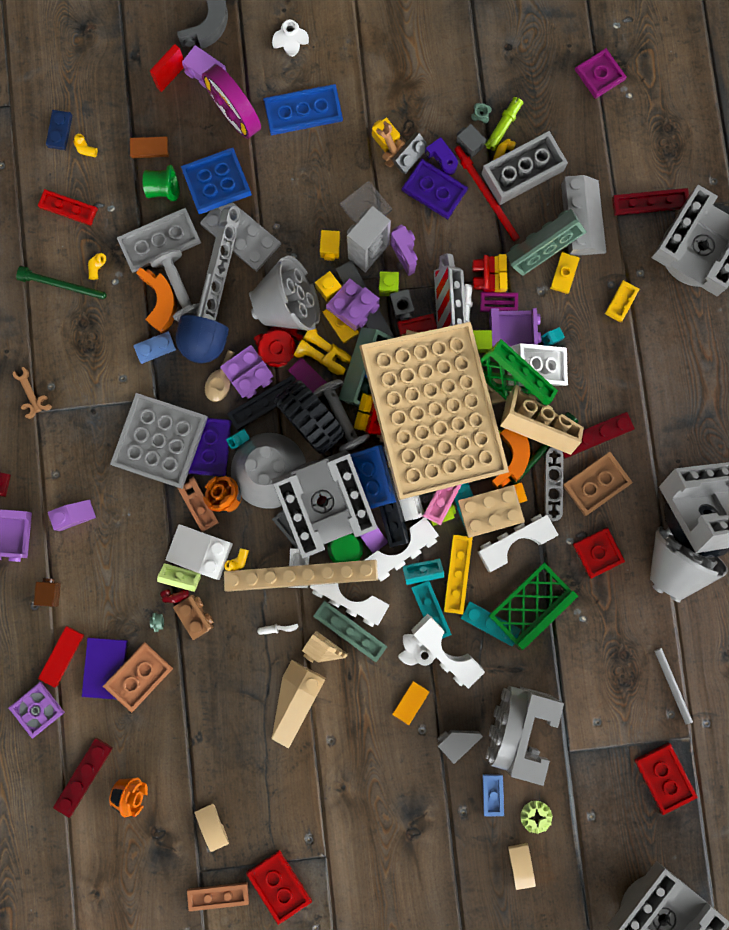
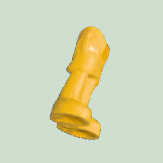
M316 328L306 332L293 355L297 358L305 355L326 366L330 372L336 375H344L346 371L343 366L335 362L338 358L350 364L352 358L334 343L331 345L320 337ZM308 343H313L328 353L324 355Z

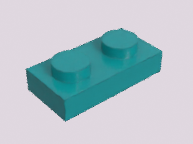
M440 559L402 566L406 585L445 577Z

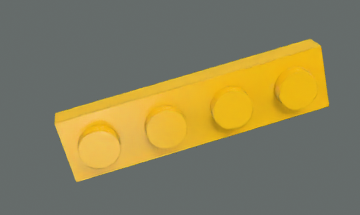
M453 535L443 612L463 614L473 537Z

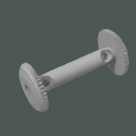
M168 249L155 255L150 264L153 268L165 267L178 302L182 306V309L177 311L173 318L179 321L180 316L183 315L197 316L199 303L191 305L190 298L173 263L181 258L182 252L178 249Z
M337 379L320 386L313 394L317 398L325 395L337 422L344 430V436L348 443L339 448V451L342 452L350 451L363 445L369 440L370 435L357 436L335 390L343 385V381Z

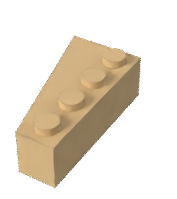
M515 385L506 398L500 426L571 455L582 441L584 427L563 414L558 415L551 406L542 405L536 401L537 397L532 394H525L520 391L521 387Z

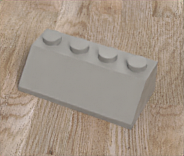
M585 175L565 176L561 184L564 211L572 209L587 231L584 235L567 245L568 254L580 256L606 253L599 180Z

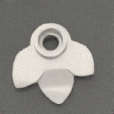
M291 19L286 20L282 24L281 30L274 33L272 40L273 48L284 47L285 52L292 57L298 53L300 44L306 45L309 43L307 32L300 29L299 25Z
M404 634L403 644L406 650L398 655L399 659L407 665H415L417 663L423 666L430 665L434 659L429 656L428 659L424 660L421 657V654L426 652L427 648L423 644L419 646L413 640V634Z

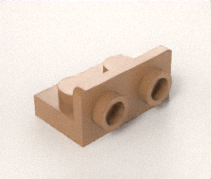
M190 595L187 599L173 607L192 640L197 639L214 628L212 617L209 613L205 614L202 609L204 605L201 599L194 595Z

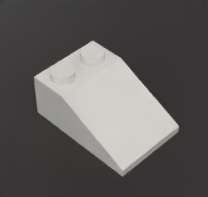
M523 343L510 346L551 385H568L567 348ZM508 380V385H514V381Z
M179 524L165 560L220 580L224 564L228 559L233 543Z

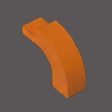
M140 267L136 274L153 288L157 294L156 306L145 320L161 334L165 333L174 321L173 315L177 310L175 293L161 273L156 277L149 269L145 271Z
M506 428L500 433V438L510 448L512 462L508 466V473L500 474L492 480V485L496 489L500 486L504 488L511 482L510 477L517 482L525 472L530 458L528 438Z

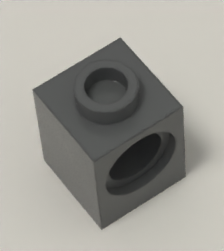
M472 124L467 128H461L457 133L456 144L460 145L471 159L484 148L486 139Z
M409 290L390 294V302L395 320L400 319V321L410 319L414 315V308ZM399 303H405L407 305V309L400 310L398 309L397 305Z

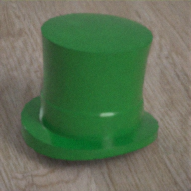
M168 165L166 170L144 171L143 190L148 199L167 197L170 201H176L179 198V182L172 165Z
M351 533L328 542V555L334 563L359 561L363 554L362 540L359 536L355 537Z

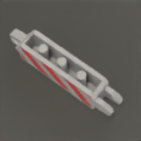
M447 253L440 256L439 268L434 270L437 329L466 323L463 270L455 267L453 254Z

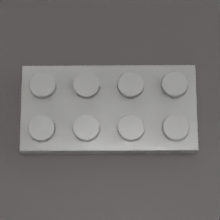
M233 202L211 210L200 222V225L215 238L218 227L222 223L220 219L223 209L228 206L239 208ZM239 208L241 218L239 226L236 228L237 234L232 252L257 272L279 248L281 242ZM230 210L229 216L232 220L233 212ZM226 228L225 235L228 238L229 230Z
M186 208L117 237L132 273L138 271L140 267L143 269L150 266L152 258L162 251L178 249L182 252L201 244Z

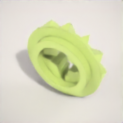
M531 801L523 807L521 822L529 832L539 834L551 826L553 816L550 808L545 803ZM536 809L538 814L543 816L539 819L538 825L534 819H531L532 816H535Z

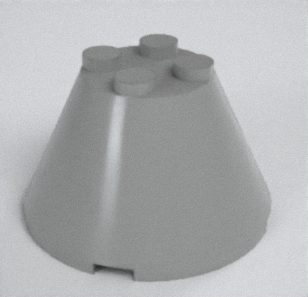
M293 256L282 257L256 288L249 292L253 306L251 313L254 319H259L266 326L310 331L315 329V325L320 321L319 300L313 283L309 284L305 276L308 274L306 269Z
M261 433L251 437L250 440L243 443L237 449L231 464V478L236 481L241 497L248 503L259 508L282 507L271 479L296 470L306 463V459L299 446L290 438L277 433Z
M660 526L656 530L650 580L654 583L652 587L657 592H665L674 601L680 602L682 599L727 574L728 568L719 557H704L691 551L675 540L669 527L663 530V527Z

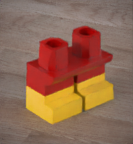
M499 254V256L484 255L483 259L473 260L472 272H482V277H473V289L483 290V292L506 293L507 254Z
M363 393L358 410L364 412L358 411L354 428L370 434L382 435L372 394Z

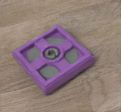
M39 682L8 707L31 738L36 737L65 713L42 682Z

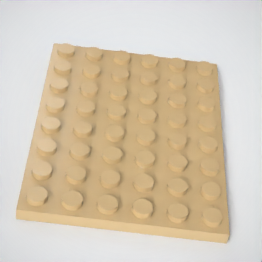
M471 322L359 346L398 500L509 472Z

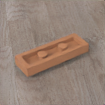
M248 883L190 888L187 890L189 911L249 905Z

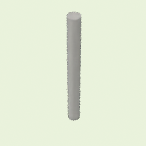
M662 648L656 649L655 654L685 724H690L693 722L664 652Z

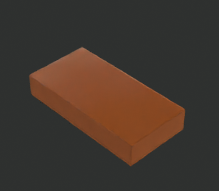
M130 138L131 158L168 157V138Z

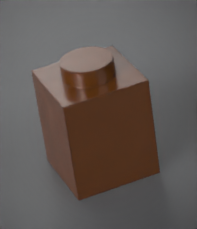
M43 578V582H36L34 605L59 606L61 583H55V579Z

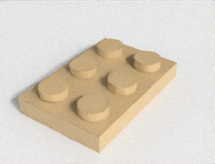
M514 485L458 500L468 538L525 522Z

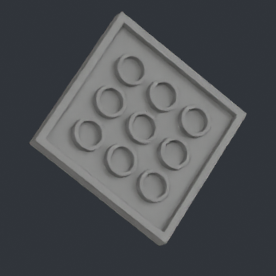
M136 393L110 465L183 489L208 417Z

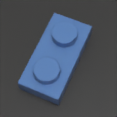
M169 331L133 345L141 364L176 350Z
M482 774L483 815L504 816L503 775Z

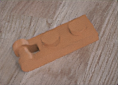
M193 476L184 484L183 489L178 488L201 532H205L219 524V521L214 512L205 504L203 500L205 496ZM193 488L195 492L189 495L187 491Z

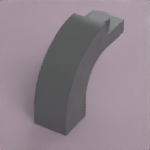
M206 0L208 5L206 19L196 27L177 31L181 47H191L199 43L201 49H204L221 37L228 21V10L225 0Z

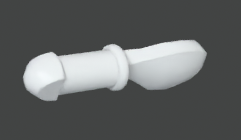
M275 624L258 628L257 632L259 635L278 633L279 630L291 632L299 626L298 624L291 626Z

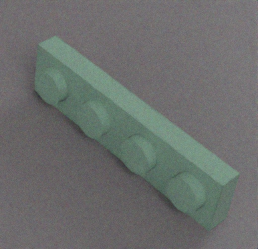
M325 600L313 616L374 662L378 661L388 647Z

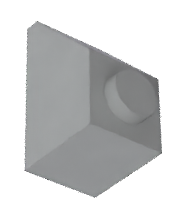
M450 730L448 733L444 731L437 738L439 740L437 746L455 764L483 736L479 731Z

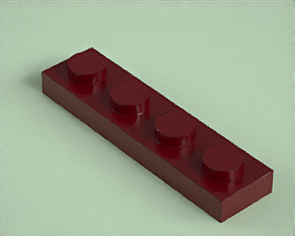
M688 188L613 195L614 216L681 209L689 196Z
M625 412L583 430L580 445L571 455L563 452V459L634 430L635 428L628 413Z
M95 738L53 807L55 810L68 818L72 817L113 747L99 738Z

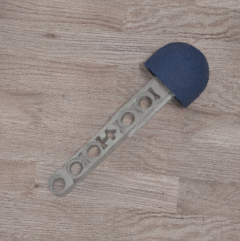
M236 206L225 207L222 211L220 219L222 223L218 227L197 316L183 315L179 319L176 332L177 347L185 358L195 363L213 361L222 353L226 344L229 328L215 320L236 239V228H238L241 218L240 210ZM230 210L233 212L232 220L229 216ZM226 228L229 230L228 238L225 235ZM221 246L225 249L224 255L221 254ZM213 282L216 284L215 291L212 290ZM208 300L211 301L210 309L207 307Z

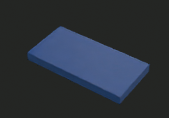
M336 84L263 98L271 135L343 121Z

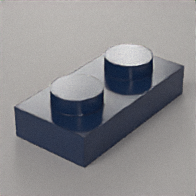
M52 110L46 140L48 148L66 150L73 116L71 112Z

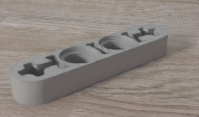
M553 447L545 453L544 516L548 515L551 522L558 521L563 515V452ZM553 451H555V454L559 455V457L555 459V464H559V467H549V464H553V458L549 457V454L553 453ZM550 470L558 471L559 477L557 480L550 479ZM554 488L559 492L557 499L549 497L550 489ZM548 502H559V505H555V511H558V515H555L554 518L548 513L552 510V504L548 505Z

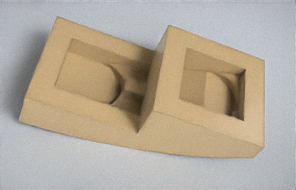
M211 804L195 811L199 827L210 852L228 845L229 841L224 826L220 822L215 805Z
M528 843L508 846L516 890L535 887Z

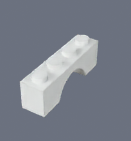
M539 514L531 518L532 523L526 526L522 523L515 527V532L508 535L506 532L497 537V542L491 544L489 541L481 545V550L478 551V554L487 571L492 572L508 563V550L512 543L518 539H530L541 545L558 536L548 515L542 517Z
M424 517L409 528L410 543L402 553L398 555H385L380 551H376L365 559L377 560L378 579L380 582L390 576L388 573L390 570L395 568L397 571L406 564L404 560L408 557L414 559L421 554L420 549L426 545L429 548L437 542L435 538L439 535L427 518Z
M338 583L310 586L313 589L312 593L320 598L323 595L330 599L329 603L338 608L340 605L347 608L346 612L354 617L357 614L364 618L363 622L372 627L374 624L379 625L389 607V604L373 595L361 602L350 601L342 595Z
M429 614L411 630L414 635L412 637L419 646L423 644L427 648L426 652L432 659L437 657L441 661L439 665L447 673L451 671L455 675L453 679L460 686L464 684L469 689L485 673L483 668L469 654L456 657L448 655L442 650L441 640L444 630Z

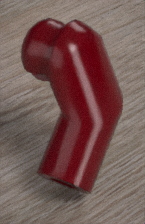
M169 589L160 592L161 600L164 603H177L190 596L186 589L171 594Z

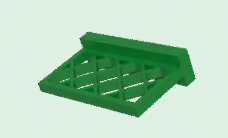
M502 339L480 358L482 366H487L488 370L483 371L486 383L505 400L509 395L507 390L512 391L515 385L519 386V382L526 387H521L520 391L528 395H535L539 399L536 401L542 405H549L558 392L553 385ZM490 356L497 362H491ZM492 367L500 368V373L492 372ZM504 369H506L511 375L505 374ZM493 378L501 379L502 384L496 383ZM506 380L514 381V386L506 385Z
M544 562L489 617L519 650H524L578 595L571 591ZM543 569L549 574V582H539V573ZM527 584H535V595H525V586ZM539 584L549 585V596L538 595ZM552 585H560L564 592L560 596H552ZM522 597V609L511 608V599ZM525 597L535 598V609H525ZM538 598H549V607L546 610L538 609ZM500 610L508 611V622H500L495 615ZM511 611H522L521 623L511 622ZM525 611L535 612L534 622L525 623ZM511 625H521V634L517 638L511 634Z

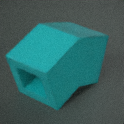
M560 327L541 336L544 346H551L565 338Z
M243 428L227 438L226 441L230 448L234 449L250 440V437Z

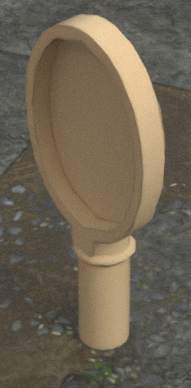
M228 350L222 365L233 358L235 352ZM221 368L214 371L208 377L205 384V395L212 402L221 401L230 390L231 381Z

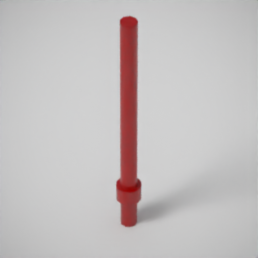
M460 145L457 146L454 151L461 160L460 164L464 169H467L512 240L516 242L520 239V236L474 168L471 158L467 157Z

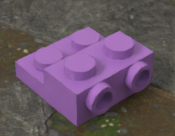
M399 225L391 233L390 245L407 275L410 276L415 273L416 261L418 260L413 251L415 237L411 230H407L405 226Z
M349 278L326 305V309L356 331L358 327L362 328L367 323V317L370 313L374 314L378 310L380 298L366 287L363 289Z
M252 345L220 366L242 398L246 396L249 399L257 393L256 388L261 385L264 388L272 382L273 374Z

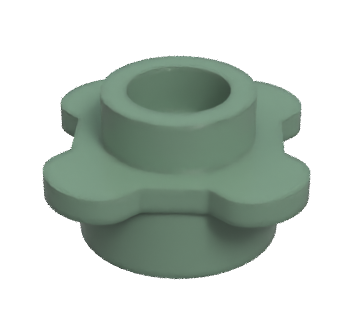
M476 103L474 105V113L471 115L472 120L488 123V116L492 108L483 103Z
M153 613L152 617H150V627L154 629V632L164 629L163 614Z

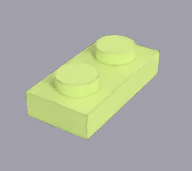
M164 563L157 582L195 592L201 574Z

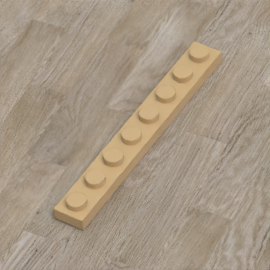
M377 560L224 571V589L227 592L378 580Z

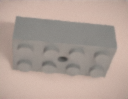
M550 131L484 165L481 175L500 206L560 174L565 170L568 162Z
M374 206L369 210H364L359 218L360 221L356 225L353 224L347 231L348 259L352 260L365 273L389 246L391 220Z

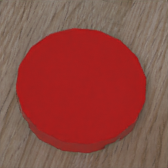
M272 329L261 336L257 349L260 358L266 364L272 367H281L288 364L294 357L296 346L290 334L284 330Z

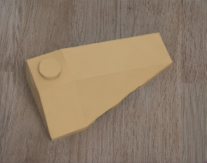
M318 631L311 636L302 650L305 653L303 656L312 663L314 660L316 662L343 659L348 655V653Z
M291 660L282 677L272 740L287 748L290 747L326 679L294 660Z

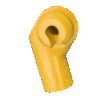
M82 134L74 136L73 143L78 153L91 157L97 156V148L89 147Z
M506 139L500 143L493 160L505 155L506 150H514L515 141Z
M98 253L89 260L88 274L90 280L98 279V269L106 262L105 254Z
M240 548L238 557L226 561L224 568L227 571L242 569L245 566L249 550Z

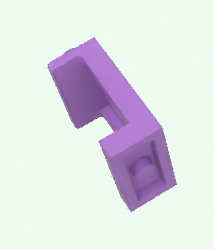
M491 308L489 312V327L492 330V348L500 339L509 347L520 343L533 345L541 343V332H538L537 326L540 325V313L537 314V308H533L530 311H499V308Z
M0 510V560L2 557H9L8 561L21 562V558L28 557L32 512Z

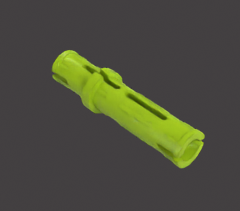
M513 97L507 110L503 111L502 118L485 143L488 149L496 150L510 124L516 120V114L523 105L521 99L516 101L517 97Z

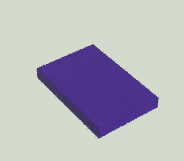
M421 159L401 191L448 220L468 191V187L424 159Z
M207 419L188 474L219 477L227 475L229 444L226 439L231 434V420Z
M87 638L82 697L116 699L103 685L126 662L128 640Z

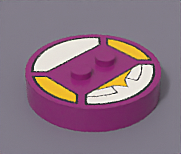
M214 64L202 73L203 82L210 96L238 133L244 138L249 139L261 130V123L251 103L237 83L222 67Z

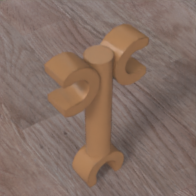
M384 121V129L380 130L377 128L376 132L385 139L390 151L385 152L382 159L386 161L385 165L392 167L394 162L391 159L403 147L405 142L398 139L394 143L390 134L392 126Z
M22 367L23 375L19 377L18 373L14 371L13 377L21 382L31 405L23 404L21 406L23 410L30 408V413L25 415V417L31 419L36 413L42 410H50L52 406L50 404L43 406V401L48 399L45 395L40 396L37 400L27 379L29 371Z

